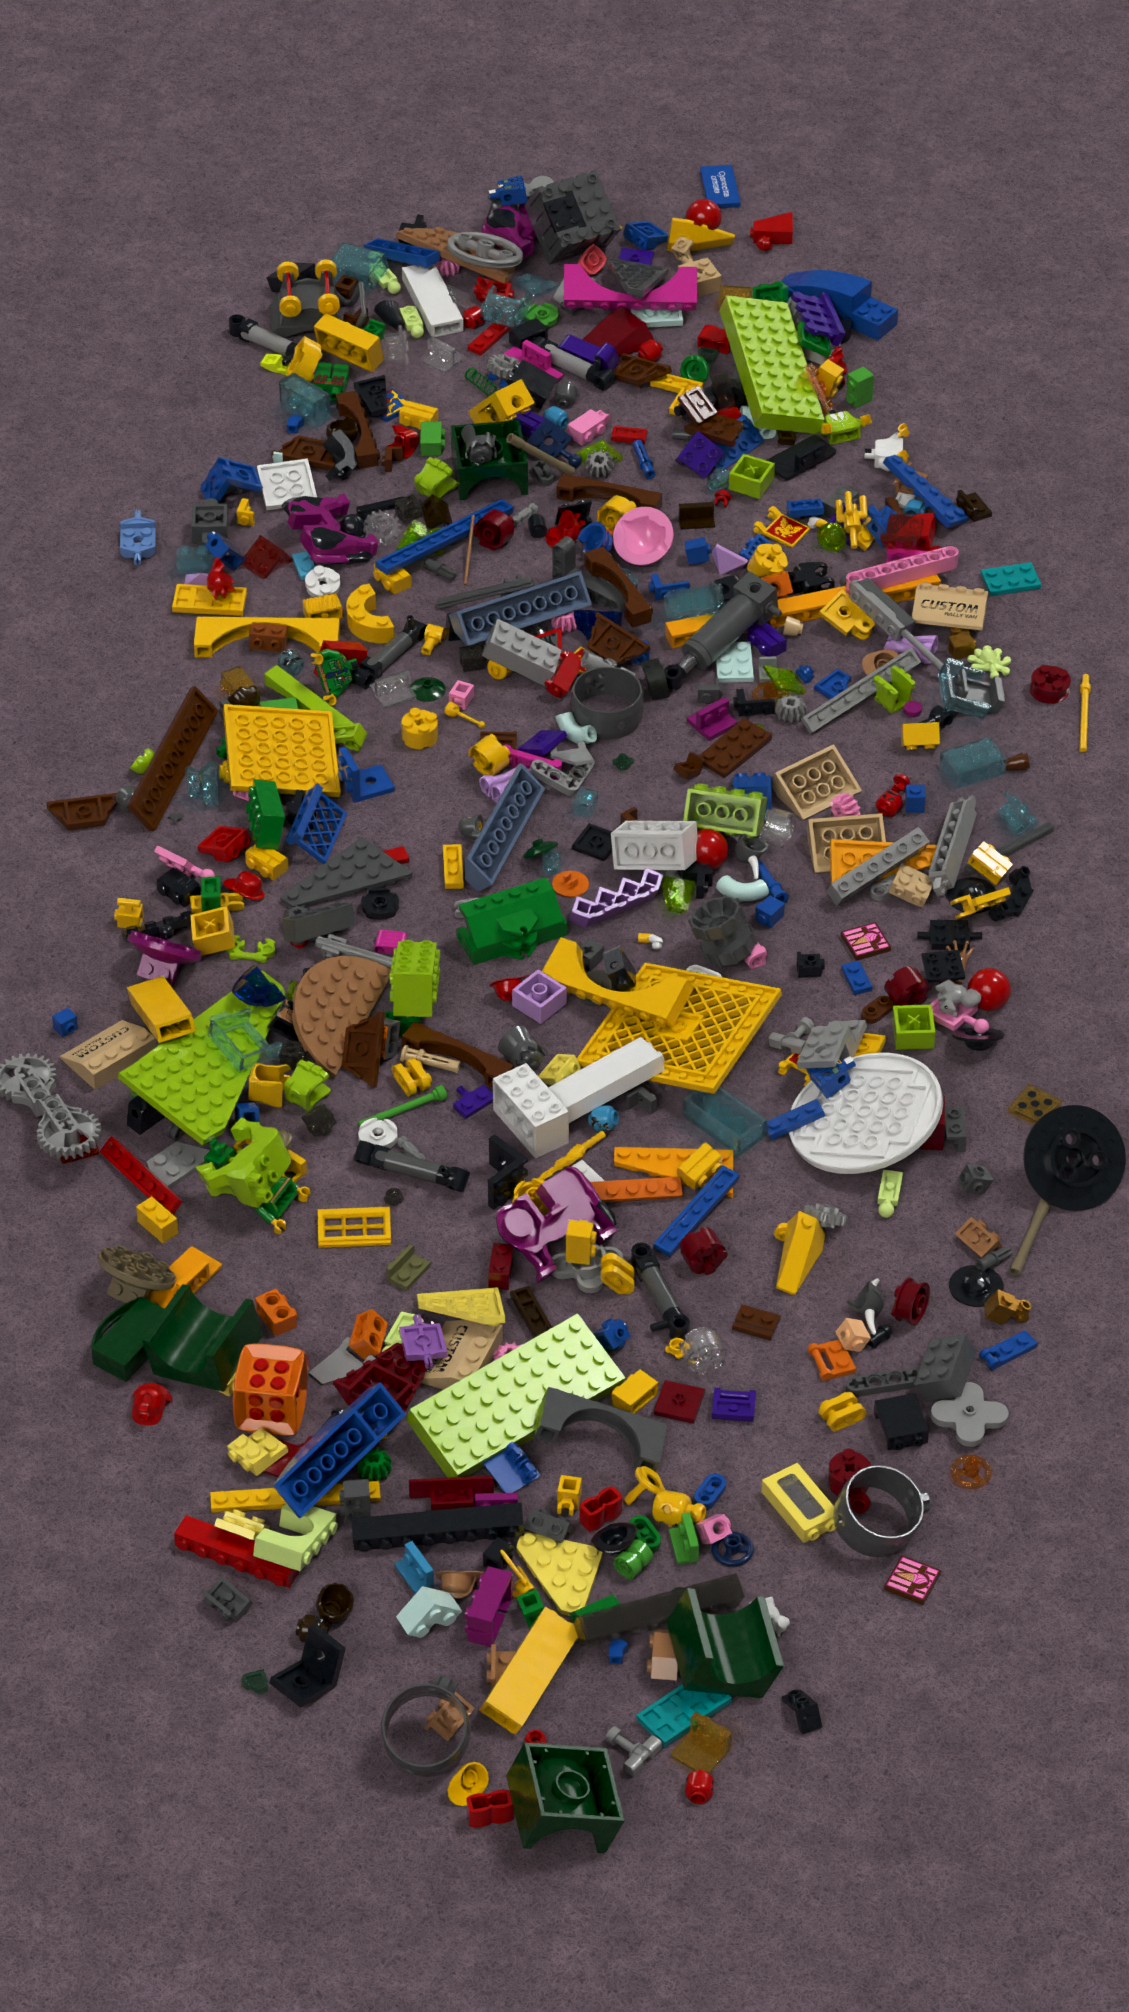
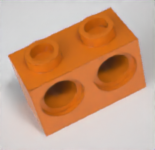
M276 1288L255 1297L256 1312L275 1337L297 1327L296 1319H298V1314L296 1310L289 1306L285 1295H281Z
M373 1309L358 1314L349 1347L364 1360L369 1355L376 1357L381 1352L388 1323Z

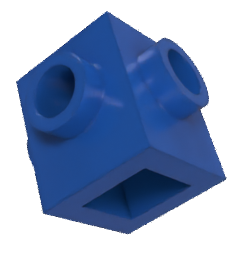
M612 1318L604 1321L601 1324L602 1327L593 1333L605 1351L621 1348L626 1344L625 1340L631 1337L627 1325L621 1319L612 1320Z

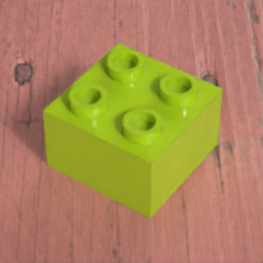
M743 454L729 473L728 490L760 499L774 480L775 463Z
M932 1005L893 1006L892 1026L895 1050L934 1049L935 1025Z

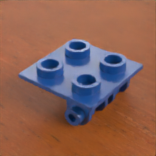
M511 1442L506 1446L508 1449L483 1463L504 1493H514L541 1477L520 1446Z

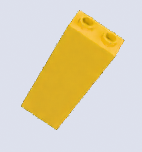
M164 976L127 987L132 1007L159 1043L196 1032L191 1012Z
M545 1607L529 1629L479 1711L509 1732L516 1734L527 1720L581 1631L573 1623L567 1622L560 1617L554 1610Z

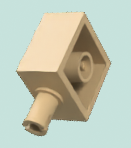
M684 255L681 258L682 265H678V270L680 266L697 267V297L721 291L722 276L708 258L693 261L690 255H687V257Z

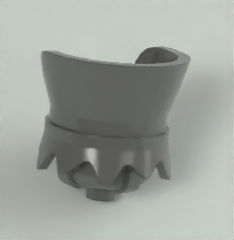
M470 424L462 429L461 436L466 444L465 459L469 458L470 462L473 461L481 465L484 462L491 461L492 456L497 458V450L494 443L495 435L490 436V433L486 432V435L476 436L475 429Z
M516 1026L509 1030L500 1039L498 1044V1051L511 1060L514 1068L527 1063L534 1071L543 1062V1056L547 1055L537 1041L530 1039L528 1031L523 1026Z

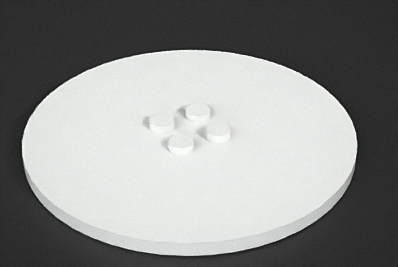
M871 1053L852 1057L856 1066L848 1070L851 1081L828 1099L825 1098L811 1080L799 1093L791 1110L818 1099L825 1117L789 1132L795 1150L812 1166L839 1174H858L875 1171L909 1156L930 1137L940 1120L943 1109L941 1087L936 1076L926 1065L914 1058L895 1053Z

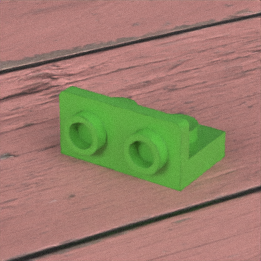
M683 1513L681 1523H678V1528L669 1529L677 1564L699 1561V1544L691 1514Z

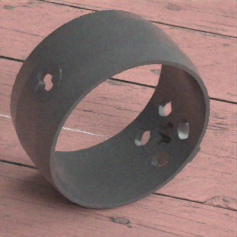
M616 667L590 668L574 682L571 692V712H573L578 725H592L595 728L597 739L608 740L627 736L635 731L641 722L644 695L640 681L632 673ZM609 694L626 698L633 704L618 711L605 712L591 709L583 705L582 702L593 696ZM620 722H623V724L619 728L617 725H619Z
M869 1466L851 1476L838 1494L833 1513L834 1524L842 1540L856 1552L870 1557H887L897 1553L911 1541L920 1527L923 1513L931 1509L930 1498L927 1492L919 1490L915 1483L901 1471L888 1466ZM859 1487H873L889 1493L901 1504L907 1515L908 1532L899 1536H883L866 1529L858 1522L850 1509L848 1492Z
M437 1675L433 1684H416L407 1687L393 1697L383 1713L381 1737L384 1748L392 1762L409 1774L422 1777L443 1774L452 1769L462 1759L468 1748L471 1734L469 1718L464 1705L454 1695L458 1683L452 1679ZM432 1696L449 1702L459 1711L465 1723L464 1734L456 1750L444 1760L427 1765L414 1764L402 1759L392 1750L387 1741L388 1726L394 1713L403 1704L414 1698Z

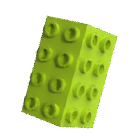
M697 783L687 790L683 821H696L697 830L702 828L713 829L718 832L723 831L726 835L731 836L745 833L747 838L754 839V837L763 832L767 797L763 796L761 792L752 791V793L745 794V790L742 789L726 791V787L715 786L712 789L708 788L707 784Z
M411 940L398 941V947L394 948L390 973V1002H393V1016L432 1017L434 1003H437L440 979V950L437 949V942L429 940L422 942H413Z

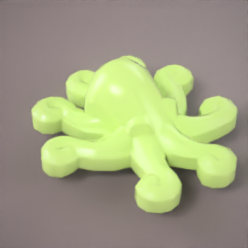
M986 645L983 647V650L975 649L974 655H969L967 658L968 662L976 663L971 665L973 672L978 670L990 671L991 679L994 676L999 677L997 671L1002 672L1003 675H1009L1010 669L1004 666L1011 663V658L1006 656L1003 658V661H1000L1002 650L999 648L993 651L991 646Z

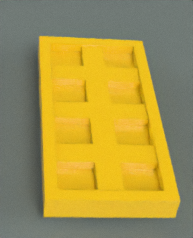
M177 584L172 612L243 616L247 588L234 587L236 593H227L226 598L219 595L218 600H215L212 593L207 589V585Z

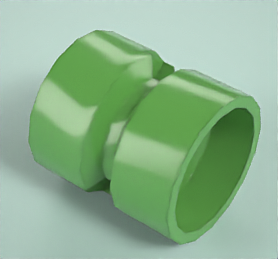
M635 1539L625 1549V1552L622 1551L615 1557L613 1564L618 1573L631 1580L653 1560V1553L643 1541Z

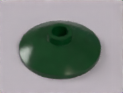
M433 677L419 678L410 686V694L415 699L424 702L438 700L446 691L444 683Z
M542 839L532 842L533 846L524 853L523 857L531 858L548 852L557 847L558 842H543Z

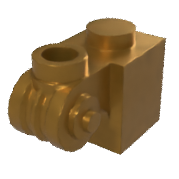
M951 627L950 636H948V651L953 659L957 660L974 655L977 645L975 639L971 637L969 629Z
M997 1289L984 1303L985 1319L998 1324H1004L1011 1316H1014L1015 1322H1027L1029 1320L1031 1304L1027 1300H1017L1014 1295Z

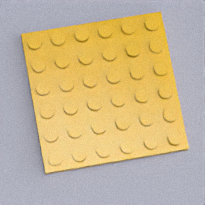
M224 704L223 718L230 791L248 792L249 786L253 785V780L255 779L275 781L279 794L295 795L296 790H303L305 795L309 789L318 783L323 787L321 792L327 797H340L341 790L332 711Z

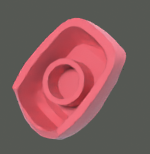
M592 244L582 253L577 264H581L587 275L591 276L596 274L605 265L607 258L598 246Z

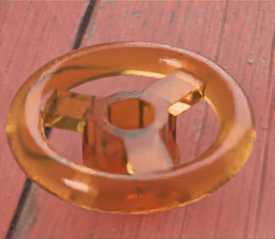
M773 681L757 685L752 692L753 700L782 699L783 695L788 697L786 688ZM763 689L764 696L759 699L757 694L759 690Z
M964 1455L952 1463L950 1474L954 1482L959 1486L967 1489H977L985 1486L990 1481L992 1468L982 1457ZM963 1463V1469H957ZM980 1464L986 1470V1475L983 1479L978 1475ZM966 1475L972 1478L975 1483L963 1481L958 1476Z

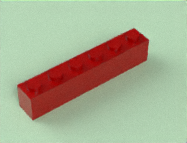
M188 1515L184 1517L174 1532L175 1546L179 1549L194 1552L201 1558H210L220 1565H229L239 1572L245 1571L253 1574L258 1579L269 1580L276 1586L290 1588L300 1572L253 1556L255 1540L218 1528Z

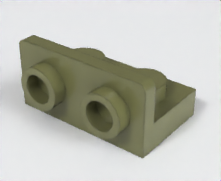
M409 1245L400 1252L393 1262L388 1264L386 1268L387 1281L407 1292L431 1267V1262L414 1254V1246Z

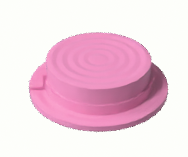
M638 507L628 511L619 519L613 532V543L619 556L626 562L639 566L650 565L662 559L670 550L674 538V531L669 518L660 510L652 507Z

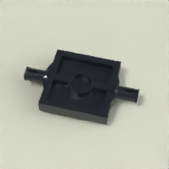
M938 919L930 920L929 932L917 931V939H929L931 950H948L946 946H949L951 950H955L954 940L957 941L958 950H963L965 942L968 941L969 944L966 950H970V941L982 940V932H971L968 927V920Z

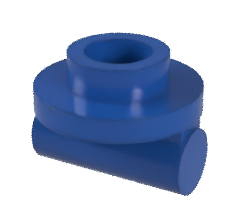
M807 664L806 666L801 665L796 670V674L805 684L810 683L811 679L815 677L813 674L815 671Z

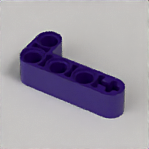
M567 334L558 347L593 365L594 358H601V369L609 368L613 371L620 362L616 349L609 343H604L600 348Z

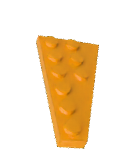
M831 839V883L893 843ZM927 845L923 851L903 864L917 871L930 868L937 845ZM898 866L897 868H895L894 870H892L891 872H889L888 874H886L885 876H883L875 882L881 881L891 876L892 874L897 873L900 866Z
M614 1147V1166L635 1172L649 1173L653 1177H678V1167L697 1149ZM713 1149L721 1154L722 1166L724 1165L733 1170V1150ZM712 1173V1174L708 1177V1178H709L708 1182H709L710 1179L715 1175L714 1173ZM681 1180V1184L687 1185L686 1182ZM733 1187L726 1194L727 1197L733 1198Z

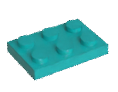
M1032 562L981 569L980 572L990 596L1041 589V582Z

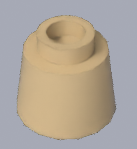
M787 616L783 635L797 636L801 634L803 624L800 623V620Z

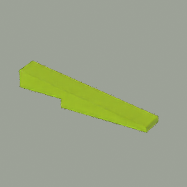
M278 665L264 673L265 685L286 698L296 697L298 709L332 711L333 726L354 724Z

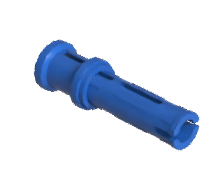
M758 861V876L768 886L769 895L786 903L789 899L787 892L782 890L780 882L774 880L764 863Z

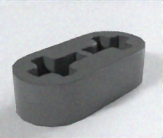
M542 460L535 461L533 463V473L538 482L543 486L552 485L554 483V473L549 465Z

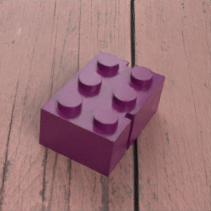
M488 1566L485 1574H481L479 1578L478 1591L474 1590L471 1600L472 1605L467 1607L464 1618L467 1619L465 1632L467 1633L468 1641L491 1647L505 1618V1614L498 1613L497 1611L507 1613L513 1599V1572Z

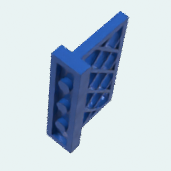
M317 783L306 792L285 841L290 845L296 843L321 864H325L347 812L321 792L323 787ZM319 799L324 802L325 807H321ZM323 811L328 812L330 819L325 818ZM333 811L337 812L340 818L336 819ZM314 812H318L320 820H316ZM328 823H332L334 831H330ZM308 824L313 825L315 832L310 831ZM318 824H322L325 831L321 832ZM323 835L327 836L329 843L324 842ZM312 836H317L319 844H315ZM307 837L309 844L305 843L302 838ZM317 848L322 849L323 856L318 853Z

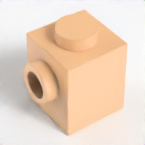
M845 1318L836 1330L844 1350L860 1352L871 1339L862 1320Z

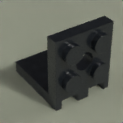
M495 1134L489 1138V1165L499 1171L488 1179V1206L493 1210L505 1205L507 1200L514 1196V1189L517 1184L524 1181V1178L528 1176V1170L524 1167L528 1159Z
M313 1624L308 1628L301 1660L271 1676L269 1684L301 1708L337 1686L346 1647L316 1624Z

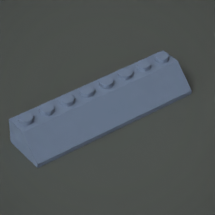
M579 571L451 613L449 617L454 632L466 646L487 640L489 631L497 619L520 629L590 606L592 603L582 573Z
M521 763L516 767L465 859V880L478 892L494 883L545 790Z

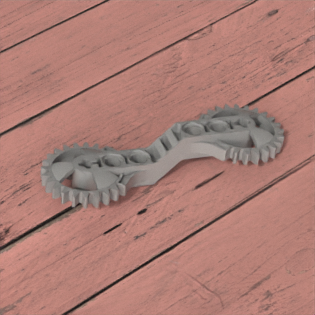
M27 1053L26 1057H23L22 1054H19V1058L12 1056L11 1061L5 1059V1064H0V1097L5 1096L7 1101L12 1098L13 1103L29 1106L36 1118L43 1116L38 1124L37 1140L40 1149H43L44 1153L49 1152L50 1157L56 1154L57 1159L64 1156L65 1160H67L71 1155L73 1159L76 1158L77 1154L83 1157L84 1151L90 1153V1148H96V1143H100V1138H102L99 1119L95 1118L94 1114L89 1115L88 1110L82 1113V1108L65 1105L58 1094L51 1095L56 1087L57 1072L54 1063H50V1059L45 1060L44 1056L38 1058L37 1054L30 1057L29 1053ZM15 1068V1076L10 1077L7 1073ZM83 1134L89 1138L80 1144V1135Z

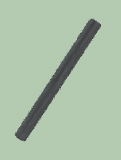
M530 576L438 598L436 604L441 609L534 586V580Z
M1047 822L996 849V851L1002 856H1009L1052 833L1054 826ZM969 864L964 867V872L968 876L978 872Z

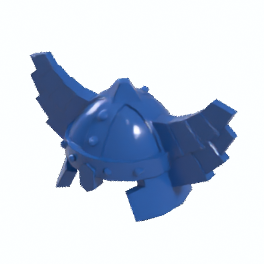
M599 522L587 525L577 538L581 543L586 541L585 547L582 550L583 553L600 547H604L607 552H610L613 544L612 535Z

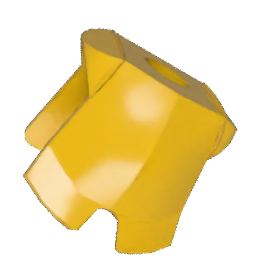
M255 1063L249 1076L248 1099L273 1107H282L284 1084L290 1078V1075H284V1073L291 1070L290 1066L287 1064L273 1066Z

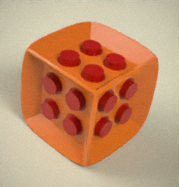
M247 1344L243 1347L237 1365L233 1392V1415L238 1429L254 1433L259 1428H263L271 1435L280 1436L297 1434L304 1413L308 1385L307 1358L303 1350L271 1344Z

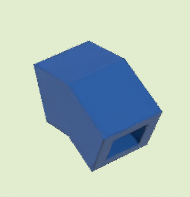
M294 414L288 418L287 433H298V429L304 426L301 416Z
M616 1637L609 1645V1664H623V1655L628 1651V1643L619 1637Z

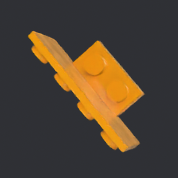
M191 1246L169 1266V1269L176 1276L174 1287L169 1290H150L147 1299L166 1308L182 1284L189 1285L195 1294L222 1268V1263Z

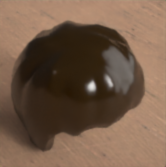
M347 416L344 420H336L328 424L326 428L327 438L340 429L351 443L356 439L358 427L352 418Z
M254 685L249 688L240 686L233 694L228 695L227 700L231 705L258 706L260 703V692Z
M335 1582L322 1587L317 1595L315 1605L319 1616L324 1618L326 1622L330 1624L341 1623L352 1612L354 1598L346 1585Z

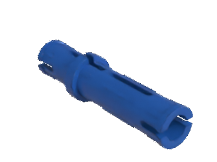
M641 440L634 441L632 445L639 460L640 469L644 472L645 478H654L653 463L647 455L643 442Z

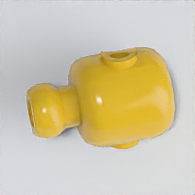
M662 1490L655 1496L652 1515L658 1523L666 1524L669 1527H678L683 1513H690L692 1521L695 1523L705 1519L706 1507L701 1503L693 1505L690 1497L684 1493Z

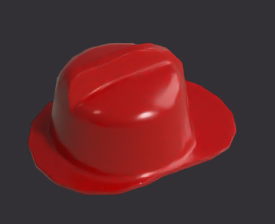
M243 871L239 873L237 878L226 879L223 883L226 888L250 900H261L265 895L262 891L261 878L249 871Z
M530 975L497 980L490 983L489 986L494 988L497 997L501 1000L512 1001V989Z

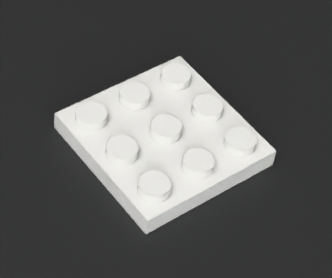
M308 458L257 466V473L263 486L262 494L266 511L282 509V504L293 497H317Z

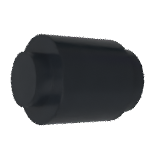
M540 514L531 515L528 519L530 535L533 538L544 537L547 534L545 519Z

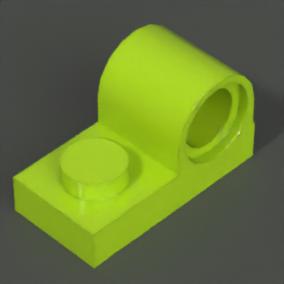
M360 723L333 726L335 744L343 743L350 750L360 751L367 737V732Z

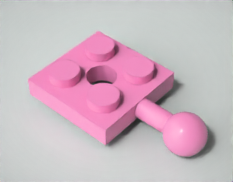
M158 845L154 851L159 855L158 859L166 863V866L174 867V869L180 870L182 874L188 877L191 874L196 877L200 876V879L201 877H215V873L211 869L202 870L188 860Z
M938 998L930 1004L932 1005L934 1021L952 1031L958 1029L964 1022L974 1026V1030L979 1034H983L989 1029V1023L985 1019L977 1020L971 1017L978 1011V1005L968 1008L960 1003L955 1006L957 1017L940 1011L939 1003L941 1001H938Z

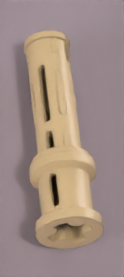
M404 1045L400 1058L401 1062L415 1058L422 1065L458 1073L461 1065L460 1061L428 1054L424 1049L416 1050L409 1048L408 1045Z

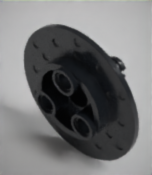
M1067 1105L1047 1112L1033 1125L1025 1142L1023 1160L1027 1178L1035 1192L1043 1200L1063 1210L1082 1211L1102 1204L1117 1190L1125 1172L1126 1152L1119 1131L1105 1115L1090 1107ZM1067 1134L1072 1137L1071 1144H1068L1066 1141ZM1094 1155H1096L1099 1159V1163L1097 1166L1093 1163L1092 1160ZM1063 1169L1068 1172L1066 1179L1062 1176Z

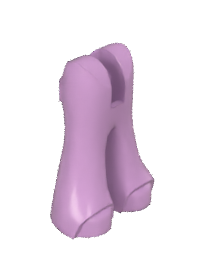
M889 635L884 649H890L901 654L912 647L924 664L932 663L906 638H900V640L895 641ZM937 635L914 636L933 655L936 653L939 644Z
M516 767L500 775H484L481 777L479 782L482 792L488 797L492 796V800L497 803Z

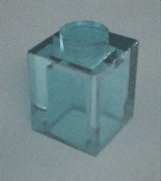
M580 787L573 801V814L591 818L598 804V791Z

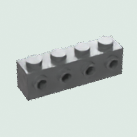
M341 901L282 918L285 941L293 942L294 945L303 944L305 940H316L321 935H333L335 931H346L348 927L355 925L352 903Z

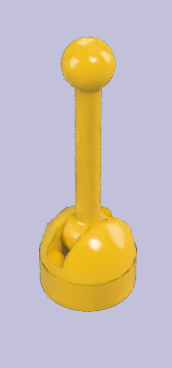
M450 701L444 710L445 715L449 717L459 715L477 724L479 728L485 727L483 721L479 722L461 713L456 703Z

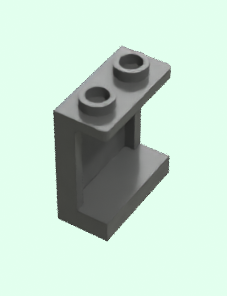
M962 668L954 676L953 684L956 688L955 696L957 697L958 705L993 714L999 713L1005 703L1001 677L994 676L991 683L966 678L965 669Z

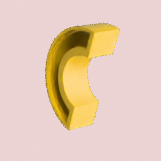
M370 583L361 585L347 599L348 628L356 637L364 641L388 643L395 637L394 625L388 616H374L369 613L376 609V594Z

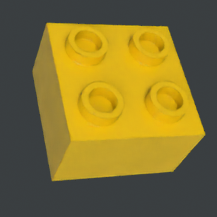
M227 906L190 915L192 940L195 948L201 951V956L236 948L233 920Z

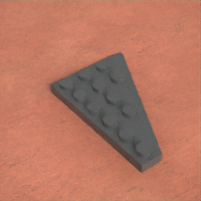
M609 257L606 259V265L625 292L634 298L644 297L669 273V268Z
M360 837L281 895L280 901L288 907H295L296 904L298 907L302 905L314 906L315 902L326 899L329 902L344 896L355 895L356 891L363 889L369 891L384 885L395 884L396 880L404 878L410 880L413 876L410 870L365 838Z

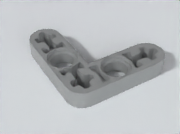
M537 759L532 762L529 772L538 780L561 793L572 796L577 793L592 771L595 761L594 763L587 764L585 768L582 765H574L567 775L548 763ZM573 773H579L582 778H577ZM554 775L558 777L559 780H553L550 778V776ZM571 782L574 783L573 787L569 788Z

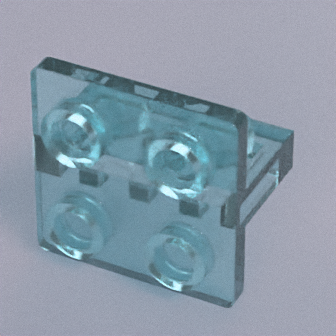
M188 545L177 548V573H205L211 571L212 554L205 545H199L198 548H191Z
M209 761L200 771L187 766L185 768L187 794L192 798L204 801L207 805L218 807L216 763Z
M1006 791L1004 796L1008 802L997 813L1012 835L1018 837L1030 826L1033 829L1038 828L1039 826L1036 824L1038 820L1032 813L1028 812L1030 811L1028 805L1025 802L1020 803L1021 801L1015 794L1010 795Z

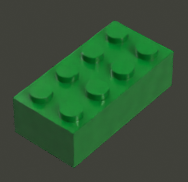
M254 779L253 785L249 786L248 790L249 802H246L245 813L248 814L247 822H250V831H252V840L255 841L256 848L278 850L285 815L276 782Z

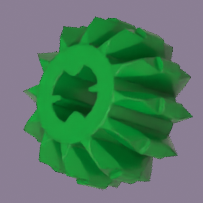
M378 1447L375 1450H370L356 1463L358 1475H361L363 1480L369 1478L370 1482L376 1479L380 1483L381 1477L387 1479L388 1473H391L392 1470L390 1455H387L385 1450L379 1451Z

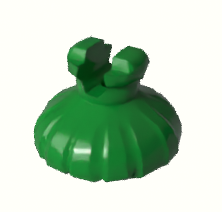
M689 355L681 363L680 368L682 378L702 382L703 384L706 382L710 372L707 361L699 355Z

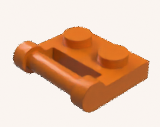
M839 1339L822 1344L812 1343L807 1347L809 1355L813 1356L820 1371L819 1376L822 1381L856 1373V1367L848 1350H844ZM825 1352L832 1370L827 1368L820 1353Z

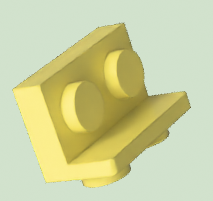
M557 1054L538 1077L544 1084L554 1085L581 1070V1066L575 1055Z

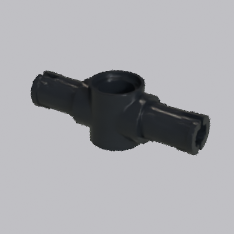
M958 701L945 707L937 705L931 710L929 717L919 723L939 722V726L945 728L944 726L952 723L956 714L965 710V706L958 705Z

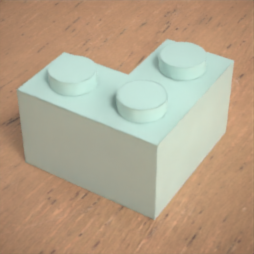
M422 1586L396 1618L408 1635L422 1638L435 1623L445 1626L454 1623L462 1610L450 1593Z

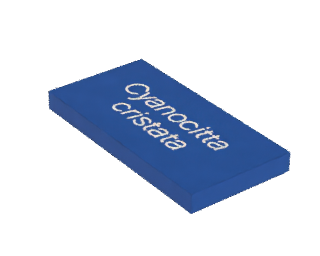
M732 165L700 167L706 199L715 202L719 208L740 207L741 202Z

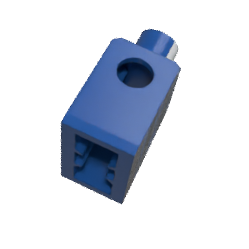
M213 531L207 535L208 541L205 546L215 558H220L226 567L234 571L246 560L231 541L221 534Z

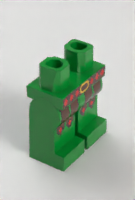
M318 362L313 380L314 399L322 400L323 397H330L331 401H336V394L345 393L350 378L349 365L334 364L332 372V363Z

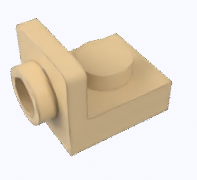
M680 236L671 248L676 259L681 261L684 255L686 257L690 255L693 260L689 250L693 245V241Z

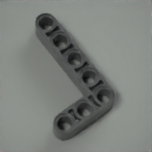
M565 536L553 546V580L581 571L591 601L602 604L603 607L616 611L617 614L624 610L626 601L616 587L576 568V545L572 538Z

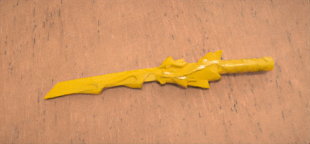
M600 1131L583 1144H576L566 1156L556 1160L555 1165L537 1179L545 1180L553 1176V1173L572 1165L576 1160L583 1157L588 1148L604 1139L606 1134Z

